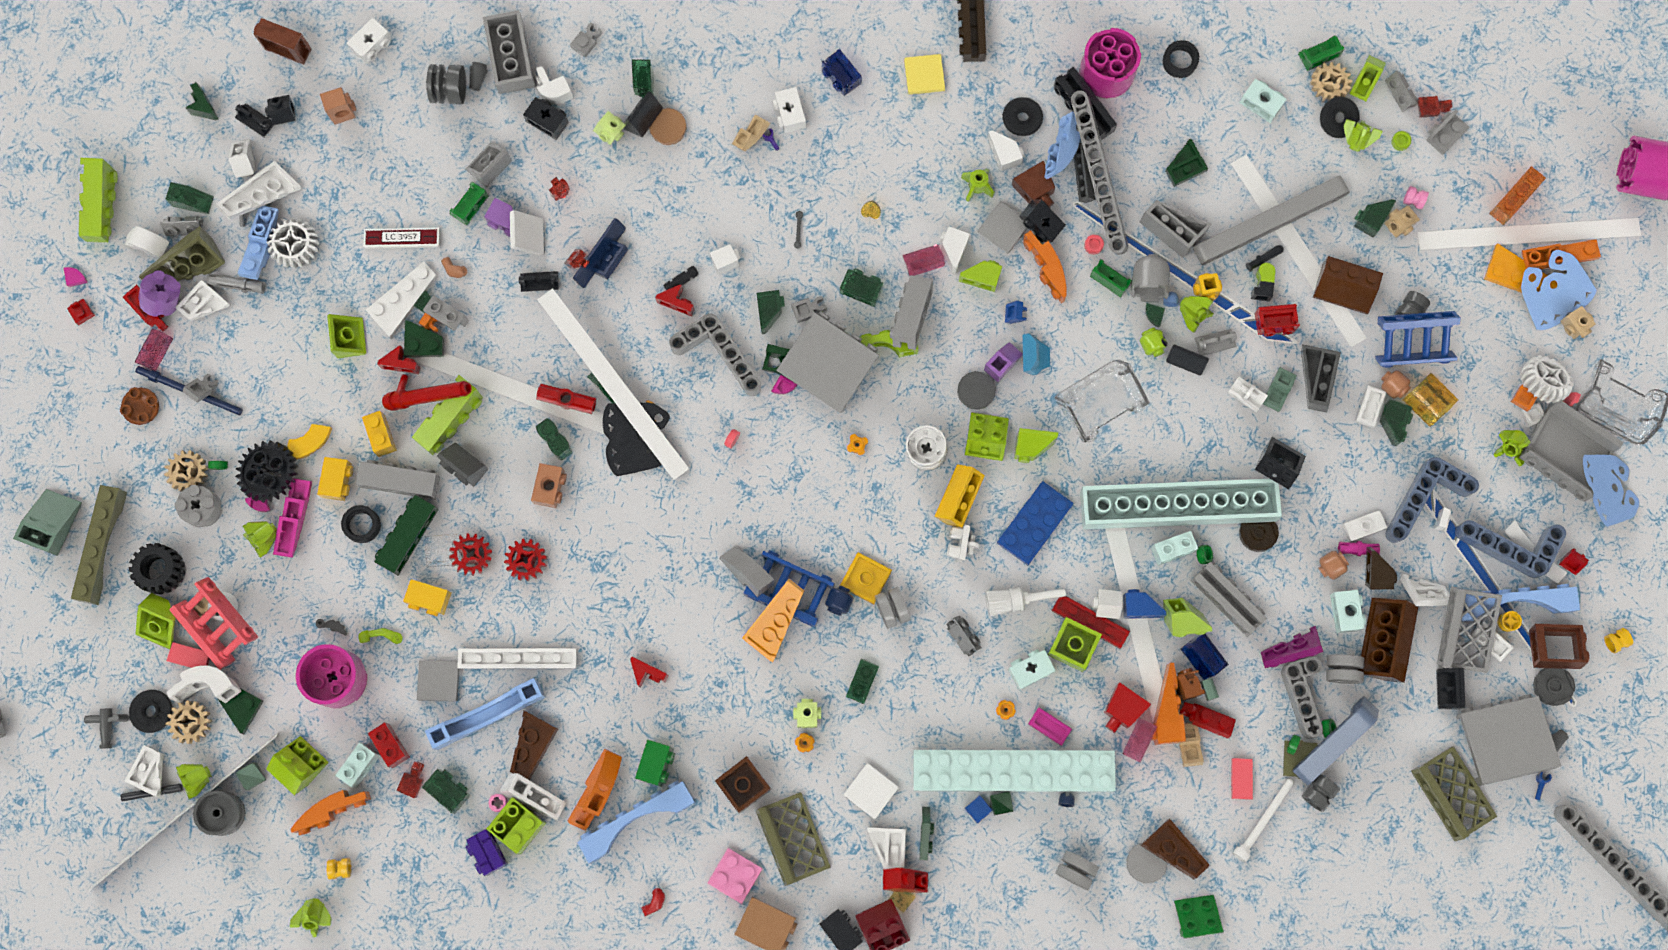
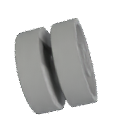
M898 587L888 590L890 599L887 598L884 592L875 595L878 609L887 629L897 626L896 616L901 624L911 620Z
M1339 654L1327 655V667L1335 668L1326 671L1327 682L1342 684L1364 683V672L1357 670L1364 668V657Z
M1066 850L1062 861L1068 864V866L1059 864L1055 874L1088 891L1093 881L1086 874L1095 877L1099 867Z

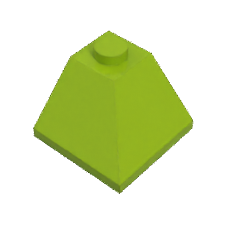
M1019 428L1016 436L1014 459H1018V462L1021 463L1034 461L1055 444L1058 432Z
M150 593L138 605L135 635L167 649H170L172 646L175 627V616L169 610L171 608L169 600Z

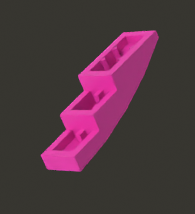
M293 478L296 482L290 483L292 489H289L288 497H285L283 514L279 517L273 555L293 558L304 523L313 481Z

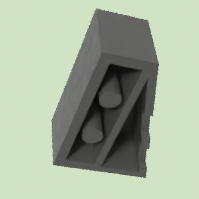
M1302 344L1301 357L1308 409L1327 413L1341 352Z

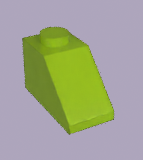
M1368 55L1349 94L1366 102L1382 74L1386 62Z
M993 260L982 261L960 272L958 282L995 292L1002 266Z

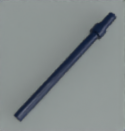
M137 366L135 370L137 374L147 377L149 381L162 383L183 392V388L186 386L162 376L160 372L155 370L150 371L141 366ZM209 395L203 399L207 403L240 416L242 414V408Z

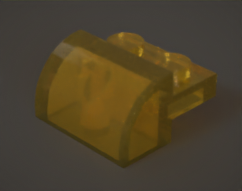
M1430 373L1403 401L1431 427L1453 407L1458 399Z

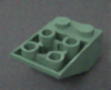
M46 489L21 520L13 539L58 556L82 502Z

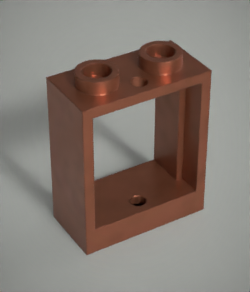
M263 18L254 27L253 34L264 50L300 64H305L312 49L302 33Z
M1534 624L1529 630L1533 668L1582 669L1589 662V652L1586 651L1585 644L1587 635L1583 630V625ZM1545 636L1572 637L1575 659H1548Z

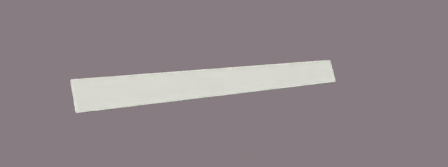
M1247 155L1231 163L1262 212L1279 205ZM1292 223L1275 230L1315 291L1321 267ZM1320 300L1350 347L1367 339L1347 308Z
M1639 218L1418 232L1420 250L1490 246L1497 243L1506 245L1641 236Z
M552 288L537 299L673 480L689 469L554 289Z
M444 353V357H409L415 360V362L454 377L460 375L472 384L604 434L602 425L603 413L594 410L591 415L536 400L538 388ZM562 398L563 403L569 402V400ZM609 424L611 432L614 427Z
M1108 528L1105 530L1123 600V595L1128 593V590H1140L1125 528ZM1147 618L1127 619L1146 698L1151 703L1149 710L1152 722H1154L1163 681Z
M278 733L275 736H273L269 741H267L264 745H262L258 750H256L253 754H251L236 768H234L224 778L217 782L207 792L213 790L228 776H230L239 767H241L245 762H247L256 753H258L262 748L269 744L273 739H275L278 736ZM198 799L92 885L88 892L196 804Z

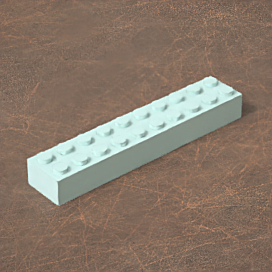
M1271 479L1082 486L1080 491L1083 530L1277 522L1282 517L1279 484Z
M914 750L913 791L1115 792V751Z

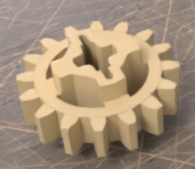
M1330 62L1328 66L1326 63H1323L1321 67L1318 66L1315 72H1313L1310 85H1314L1311 91H1317L1315 97L1322 96L1323 102L1326 98L1330 100L1335 97H1346L1352 80L1348 79L1351 74L1345 73L1347 68L1341 69L1340 63L1334 66L1333 62Z
M181 450L180 456L174 453L175 459H168L170 465H165L164 468L168 469V472L164 473V476L169 477L166 482L172 484L171 487L175 490L178 489L182 492L191 485L205 483L202 478L208 477L204 473V471L208 470V467L203 465L206 463V460L201 458V455L198 453L194 454L191 450L186 453ZM184 480H186V481L188 482V483H179V481L182 482V481H184Z
M187 700L185 705L181 702L178 703V709L172 708L173 715H167L171 718V721L166 722V725L171 726L168 733H174L172 738L176 740L179 738V743L186 741L187 744H192L193 740L200 742L199 736L206 737L204 731L211 729L207 726V723L212 722V720L207 719L210 712H204L206 706H199V702L196 701L192 704L191 701ZM195 711H197V712L199 713L200 718H198V717L196 716V712H195ZM190 719L193 720V721H195V722L189 723L188 725H187V724H182V723H187V721H190Z

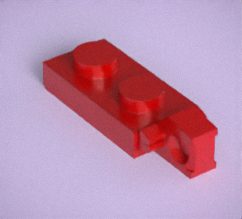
M136 284L123 296V299L145 323L151 327L156 325L162 332L165 331L168 325L162 320L164 315L151 316L141 309L139 305L140 287Z
M1187 702L1183 703L1179 714L1189 717L1188 720L1192 721V724L1227 739L1232 736L1236 719L1200 704H1190Z

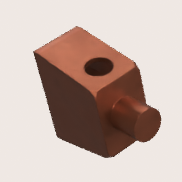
M1041 161L1014 177L1012 186L1028 203L1033 199H1042L1050 208L1054 205L1050 195L1054 193L1055 185L1052 178H1045L1046 165L1044 161Z

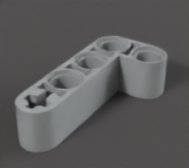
M1314 656L1291 662L1281 670V676L1300 732L1307 739L1320 736L1323 730L1306 677L1319 673L1322 668L1321 661ZM1308 661L1314 664V671L1308 670ZM1289 667H1293L1296 670L1295 677L1289 675ZM1296 686L1301 687L1303 692L1301 696L1295 694L1294 689ZM1302 705L1308 707V715H1304L1301 712ZM1312 718L1310 721H1304L1305 719ZM1314 727L1315 730L1312 731V732H1309V731H1308V728Z

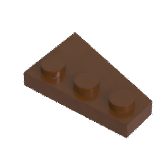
M523 710V721L521 728H519V739L514 751L510 772L513 774L518 773L530 781L558 729Z
M1171 819L1166 820L1140 844V846L1192 879L1198 878L1210 866Z

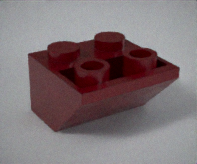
M892 898L855 915L870 950H892L910 941Z

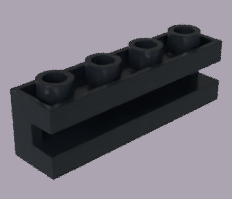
M1074 66L1067 71L1066 75L1063 76L1061 74L1055 78L1054 90L1057 95L1063 97L1065 105L1069 110L1074 112L1071 97L1076 91H1083L1089 96L1101 140L1115 132L1117 123ZM1085 97L1078 98L1077 105H1082L1085 102ZM1084 115L1081 122L1087 123L1090 120V115ZM1089 133L1088 136L1089 138L1094 139L1095 134Z

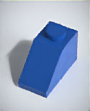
M1130 589L1128 593L1123 595L1124 619L1163 618L1166 616V611L1146 592H1140L1139 589Z

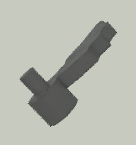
M317 619L316 621L317 628L326 627L330 628L331 631L347 635L346 630H344L345 626L341 625L339 621L329 620L324 622L323 619Z

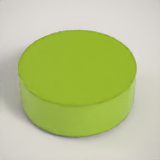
M1399 131L1392 137L1391 144L1394 149L1404 151L1410 146L1412 139L1407 132Z

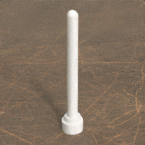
M1292 779L1286 780L1245 843L1239 847L1237 846L1232 854L1239 860L1246 863L1250 858L1251 847L1294 784Z

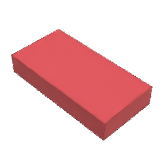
M173 642L166 661L192 668L208 666L210 658L203 650Z
M1231 759V799H1253V759Z

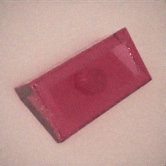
M938 244L902 255L909 276H915L945 266L944 256Z
M151 329L135 359V363L156 371L173 338L163 332Z
M1139 718L1122 754L1141 763L1158 726Z

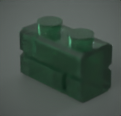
M856 268L853 270L848 269L840 286V294L875 307L883 289L881 279L873 275L871 277L865 276L863 271Z
M437 769L424 783L422 788L449 812L455 814L470 797V794L467 792L468 787L460 781L457 784L452 780L454 776L448 770L444 769L442 771Z

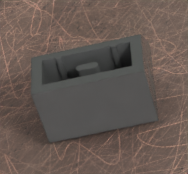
M456 442L437 455L441 460L439 464L450 474L455 472L454 476L466 486L470 484L474 487L488 471V468Z

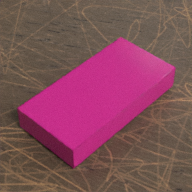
M1038 707L1028 725L1060 746L1063 745L1072 728Z

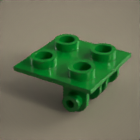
M1214 895L1174 901L1181 927L1180 935L1183 939L1224 933Z

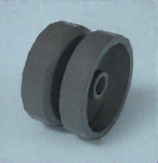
M223 791L207 792L198 799L193 810L194 823L198 829L205 834L215 836L233 834L243 824L246 814L244 803L240 797Z

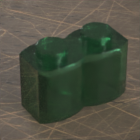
M546 418L536 425L537 433L557 459L562 461L573 453L567 439L561 435L553 421Z

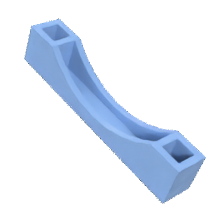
M1569 584L1557 585L1556 589H1550V586L1537 587L1538 590L1533 591L1530 590V587L1518 588V592H1511V589L1498 590L1499 595H1502L1500 605L1508 602H1527L1541 606L1553 614L1580 610L1577 587H1570ZM1466 594L1465 603L1470 607L1477 600L1474 596ZM1488 598L1482 602L1487 610L1494 606L1495 598ZM1480 604L1471 610L1476 618L1485 613ZM1467 613L1464 616H1462L1461 622L1474 620L1472 619L1470 614Z
M532 678L470 712L425 730L432 749L440 750L546 697L538 680Z
M677 780L668 785V790L663 793L661 790L650 796L651 800L646 803L642 800L633 805L634 809L627 813L625 810L615 816L616 820L613 822L605 821L598 826L599 830L594 833L588 831L581 835V840L577 843L587 862L591 864L609 854L611 846L619 833L637 818L655 812L669 811L679 813L695 804L696 802L685 782Z

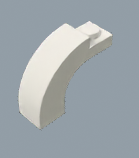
M196 666L180 673L182 681L173 685L166 693L176 703H182L195 692L204 688H211L215 697L226 703L239 694L241 689L231 677L212 666Z

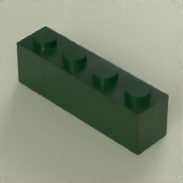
M416 495L408 500L404 514L397 518L395 522L396 527L393 532L388 533L385 538V545L375 555L374 562L397 576L401 573L439 510L436 506Z

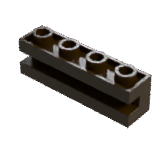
M957 0V4H961V10H958V21H961L962 25L958 29L959 38H962V44H959V55H963V62H985L984 0Z

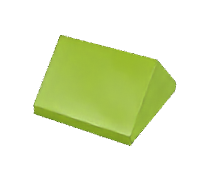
M328 314L331 352L338 359L365 355L366 344L363 318Z

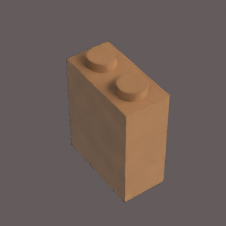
M752 897L734 935L764 950H786L789 944L786 939L789 933L793 935L798 923L795 922L796 917Z

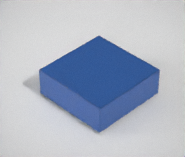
M980 795L964 808L977 824L993 811Z

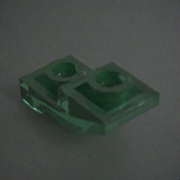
M861 658L846 697L864 704L879 665Z

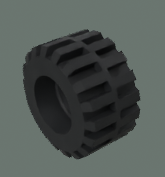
M151 543L146 544L147 548L140 547V552H135L133 554L135 556L134 560L130 559L129 562L132 564V567H129V572L132 574L129 576L134 580L133 583L142 590L159 595L164 594V592H172L171 588L176 589L178 581L182 582L183 580L181 575H185V570L182 569V567H185V563L181 561L183 559L182 556L177 554L176 550L160 543H154V545ZM163 558L165 562L163 574L156 579H151L149 574L151 564Z

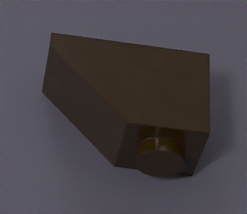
M1367 547L1365 585L1370 590L1394 589V583H1397V573L1374 549Z

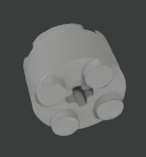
M191 485L184 489L175 502V509L179 517L195 527L213 525L219 519L222 511L220 498L209 489L198 485Z

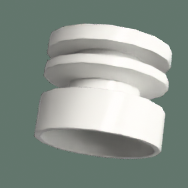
M923 425L913 429L906 441V451L909 460L915 467L925 471L934 470L941 466L947 455L946 438L943 433L930 425ZM930 446L931 452L927 451V453H924L923 447L927 448Z

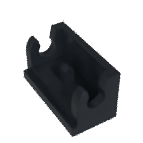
M1464 668L1436 669L1438 709H1464Z

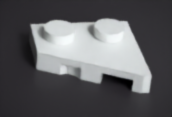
M143 745L125 782L159 798L161 796L164 754Z
M867 828L883 869L904 868L906 829Z

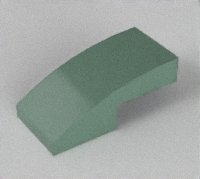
M1279 367L1266 393L1268 396L1263 405L1280 412L1297 375Z
M1212 678L1200 682L1202 689L1205 691L1204 695L1207 701L1219 697Z

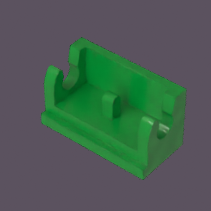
M1334 35L1309 49H1303L1298 55L1306 70L1309 71L1323 63L1340 57L1344 47L1337 36Z
M473 182L469 184L470 188L455 208H451L449 211L451 216L466 226L489 197L485 189Z
M1102 259L1093 268L1090 275L1091 278L1120 298L1132 283L1130 278L1127 279L1106 265Z

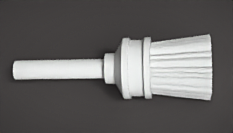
M1020 587L1008 588V590L985 591L989 617L1008 611L1012 613L1023 611L1025 605L1031 601L1066 596L1065 589L1031 594L1023 592Z

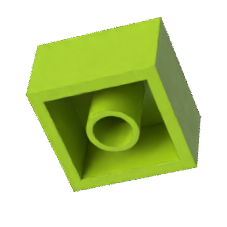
M1066 617L1047 655L1084 672L1102 634Z

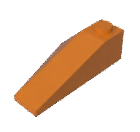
M1174 663L1166 665L1153 729L1150 730L1151 740L1154 741L1155 745L1179 744L1186 741L1183 714L1180 715L1178 712L1181 700L1178 694H1175V690L1178 689V682Z

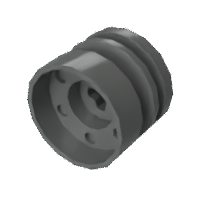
M436 64L429 65L426 89L430 103H437L438 101L439 104H444L447 96L449 104H464L466 97V72L463 65H449L447 73L443 64H439L438 67Z

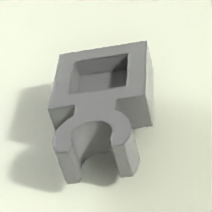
M593 23L587 26L586 33L580 31L570 44L573 50L585 58L597 44L594 38H598L602 33L600 28L596 32L591 31L594 28Z
M823 296L815 298L814 302H810V299L807 298L791 304L797 323L810 319L815 311L824 312L827 310L826 305L822 307L817 305L823 301Z
M206 374L202 381L196 378L184 386L183 393L198 403L209 396L213 389L217 388L218 380L210 382L211 375Z

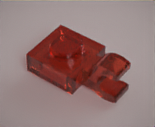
M1438 96L1419 97L1417 100L1419 118L1439 116L1440 112H1448L1453 107L1452 100L1438 101Z
M555 177L550 181L552 187L549 189V192L555 201L567 196L570 188L563 178L559 181Z
M575 249L564 264L572 269L580 266L586 268L590 261L584 259L585 252L581 249Z
M414 761L410 774L404 772L396 791L412 798H417L424 779L419 778L425 764Z

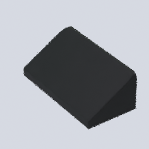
M1175 344L1170 349L1166 359L1167 363L1199 376L1202 375L1209 361L1208 357Z

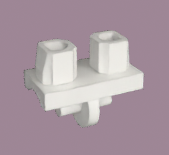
M1241 377L1236 379L1228 391V394L1255 412L1259 410L1268 396L1257 389L1255 385H1251Z
M964 525L962 528L952 527L950 529V538L959 540L958 546L948 545L947 556L955 558V562L961 563L965 560L967 548V555H973L974 549L980 548V544L975 543L976 536L970 535L968 542L969 525Z

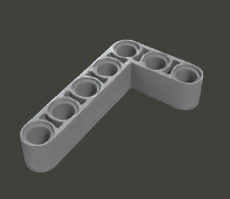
M708 313L670 338L671 350L676 355L685 354L709 338L745 393L749 396H756L760 393L761 384L759 378L716 315ZM709 321H714L716 323L711 328L706 326V323ZM698 331L700 334L698 337L692 338L690 333ZM720 336H724L726 338V340L722 343H718L716 341V339ZM677 341L684 343L680 348L674 347V344ZM733 351L736 353V356L728 358L726 356L727 353ZM745 367L747 370L745 373L739 374L737 369ZM755 382L757 387L755 389H748L747 385Z

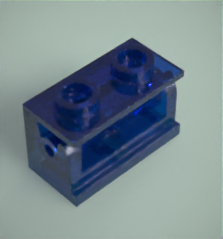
M840 48L829 56L825 62L822 60L821 71L827 79H831L832 85L837 92H841L845 96L862 84V76Z
M1206 634L1193 638L1181 648V651L1193 667L1199 670L1198 673L1203 680L1216 676L1229 665Z

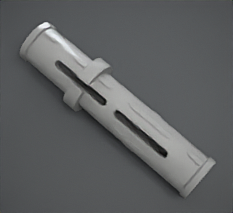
M208 274L209 276H207L208 286L237 289L244 293L249 291L264 294L266 290V283L264 281Z

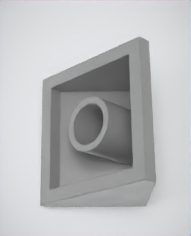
M490 142L465 169L487 188L512 160L506 149Z

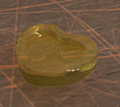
M871 200L862 206L861 214L863 217L878 219L881 209L875 201Z

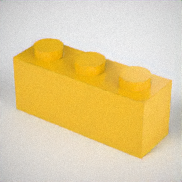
M957 464L934 517L947 525L962 528L985 475L974 467Z

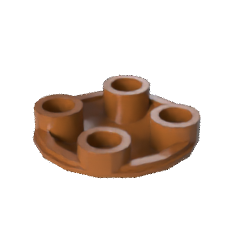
M133 387L123 397L120 413L132 424H147L158 414L160 407L159 399L154 392L147 388Z

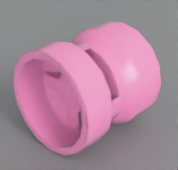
M1410 186L1403 203L1406 205L1413 204L1415 208L1422 210L1429 192L1424 190L1417 191L1415 187Z

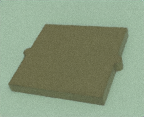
M1300 740L1295 754L1291 755L1286 751L1290 741H1284L1283 776H1292L1300 779L1292 770L1318 746V743Z

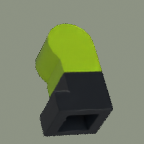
M1263 263L1256 272L1258 283L1257 287H1254L1251 292V299L1269 302L1274 292L1275 267L1270 263Z

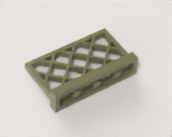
M1454 746L1411 771L1454 842L1470 836L1469 834L1498 817L1479 786H1477L1476 781ZM1451 753L1454 758V766L1445 764L1446 755ZM1430 765L1440 766L1438 776L1432 775L1428 768ZM1444 768L1453 770L1451 780L1442 778ZM1457 771L1463 773L1466 777L1465 784L1456 782ZM1442 781L1450 783L1449 794L1442 791ZM1455 785L1464 788L1462 798L1453 795ZM1468 789L1474 790L1476 801L1467 799ZM1453 799L1462 801L1460 811L1454 810L1452 807ZM1466 803L1475 805L1473 815L1464 813ZM1479 807L1486 809L1489 814L1487 818L1478 817ZM1464 816L1473 819L1472 826L1468 830L1463 824Z
M801 792L756 810L784 886L831 868ZM797 798L801 804L798 813L788 809L790 802ZM777 806L784 810L780 820L772 817L771 808ZM786 811L797 815L793 826L783 822ZM799 817L806 819L809 824L806 832L795 827ZM781 824L791 828L787 839L779 835L778 830ZM794 830L804 834L800 845L790 841ZM807 836L814 838L816 842L813 850L803 846ZM788 843L799 847L795 858L786 853ZM801 849L812 853L808 864L797 859ZM814 855L821 857L825 866L820 868L811 866ZM796 862L806 866L804 874L798 877L795 876L793 871Z

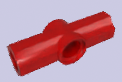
M542 383L538 387L536 397L538 401L591 415L595 410L597 401L594 397ZM564 396H571V400L569 402H562V398Z

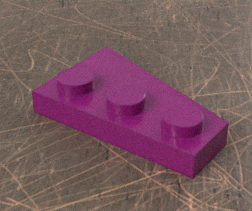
M1316 626L1309 628L1310 632L1301 635L1299 633L1293 636L1294 639L1288 643L1280 642L1260 652L1265 669L1322 653L1323 648Z

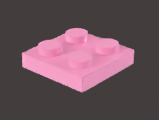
M728 848L709 879L708 884L742 904L761 873L762 868Z

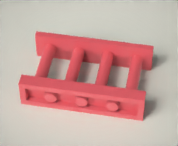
M206 577L194 584L199 592L189 602L184 600L173 605L169 610L215 666L221 670L236 660L231 653L241 643L247 645L256 640L258 636L217 588L216 584L209 577ZM205 597L212 606L200 617L193 608ZM218 613L224 622L212 632L206 623ZM230 627L237 637L225 647L218 638Z

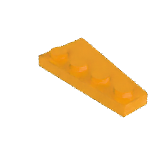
M1497 243L1494 247L1484 280L1522 293L1521 284L1526 270L1524 260ZM1543 272L1540 284L1536 288L1538 292L1541 290L1540 287L1542 285L1543 279L1548 276ZM1530 274L1528 277L1529 281L1534 282L1536 275ZM1555 280L1551 281L1550 287L1555 289L1557 282Z
M788 579L742 637L744 641L772 663L776 658L804 594V590Z

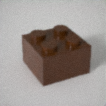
M747 756L715 780L739 814L772 790Z

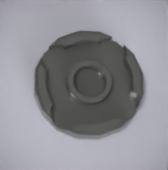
M974 371L967 373L961 378L957 394L961 403L966 407L979 410L986 408L993 401L996 388L994 381L989 375Z
M1544 668L1534 678V692L1536 696H1539L1540 701L1547 705H1563L1571 700L1575 692L1574 679L1564 669Z

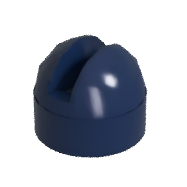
M1066 792L1061 793L1058 805L1074 807L1075 798L1073 794L1069 792V796H1066Z

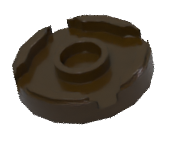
M1275 522L1241 523L1239 529L1241 542L1246 548L1254 552H1265L1271 549L1279 536L1278 526Z

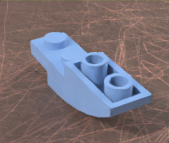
M1073 111L1060 118L1057 142L1048 149V160L1045 166L1046 179L1065 169L1077 151L1081 137L1079 132L1076 131L1077 122Z
M267 206L258 208L248 235L250 241L238 270L240 277L258 280L262 267H266L270 255L268 252L270 247L267 242L271 240L269 234H273L271 228L276 229L279 213L277 208Z

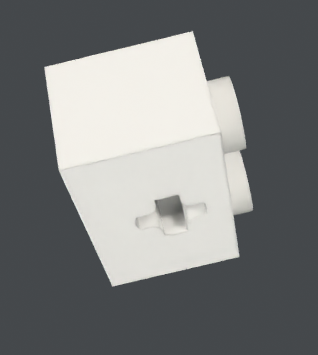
M371 18L346 44L359 59L367 64L369 61H373L377 54L390 44L392 38L383 26L374 18Z
M794 87L775 92V99L772 102L774 110H778L780 115L777 117L779 128L783 127L784 133L806 128V120L797 88Z

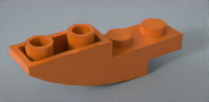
M1030 230L1024 235L1023 244L1028 251H1032L1035 255L1036 263L1039 266H1043L1039 273L1041 282L1049 286L1053 298L1059 300L1062 304L1065 302L1067 292L1065 275L1060 260L1049 241L1042 245Z
M1597 239L1561 245L1560 243L1521 251L1526 269L1528 267L1551 269L1549 267V259L1554 250H1561L1572 254L1579 263L1598 260L1601 257ZM1558 256L1555 259V263L1560 265L1563 262V258Z
M604 749L585 782L587 787L567 820L569 824L586 831L594 816L599 817L617 778L622 760L620 755Z
M341 790L322 799L309 808L290 829L291 833H298L300 836L310 833L311 828L318 826V829L330 826L329 822L335 820L333 812L337 815L346 812L348 807L354 806V808L366 805V801L371 800L370 793L363 791L349 796L348 791Z

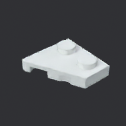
M201 280L176 306V309L190 321H194L228 308L230 304Z
M1402 574L1400 581L1415 606L1448 605L1450 594L1445 586L1431 583L1424 579H1420L1417 582L1410 580L1409 575Z

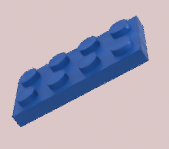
M1042 481L999 538L997 544L1028 566L1074 503Z

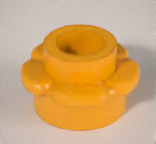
M1002 700L998 703L999 706L996 707V713L1002 719L1007 720L1015 715L1016 710L1014 709L1015 705L1013 702Z
M801 733L795 739V745L798 751L802 753L805 751L810 752L814 747V738L811 735L809 736L808 733Z

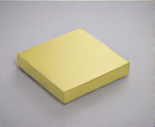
M941 54L904 58L908 95L945 91Z

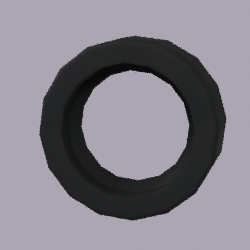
M1184 40L1174 41L1165 50L1162 61L1163 67L1169 75L1175 78H1185L1193 74L1197 68L1200 55L1194 44ZM1177 50L1187 52L1192 58L1190 66L1187 68L1174 66L1170 61L1172 52Z
M357 505L349 508L344 513L341 520V528L345 536L352 541L368 543L379 534L381 522L378 514L371 508ZM364 513L372 519V527L365 535H355L350 529V521L356 514Z

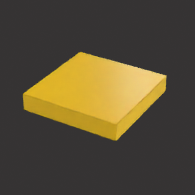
M857 552L840 586L848 588L850 593L874 605L876 602L875 595L881 593L892 569Z

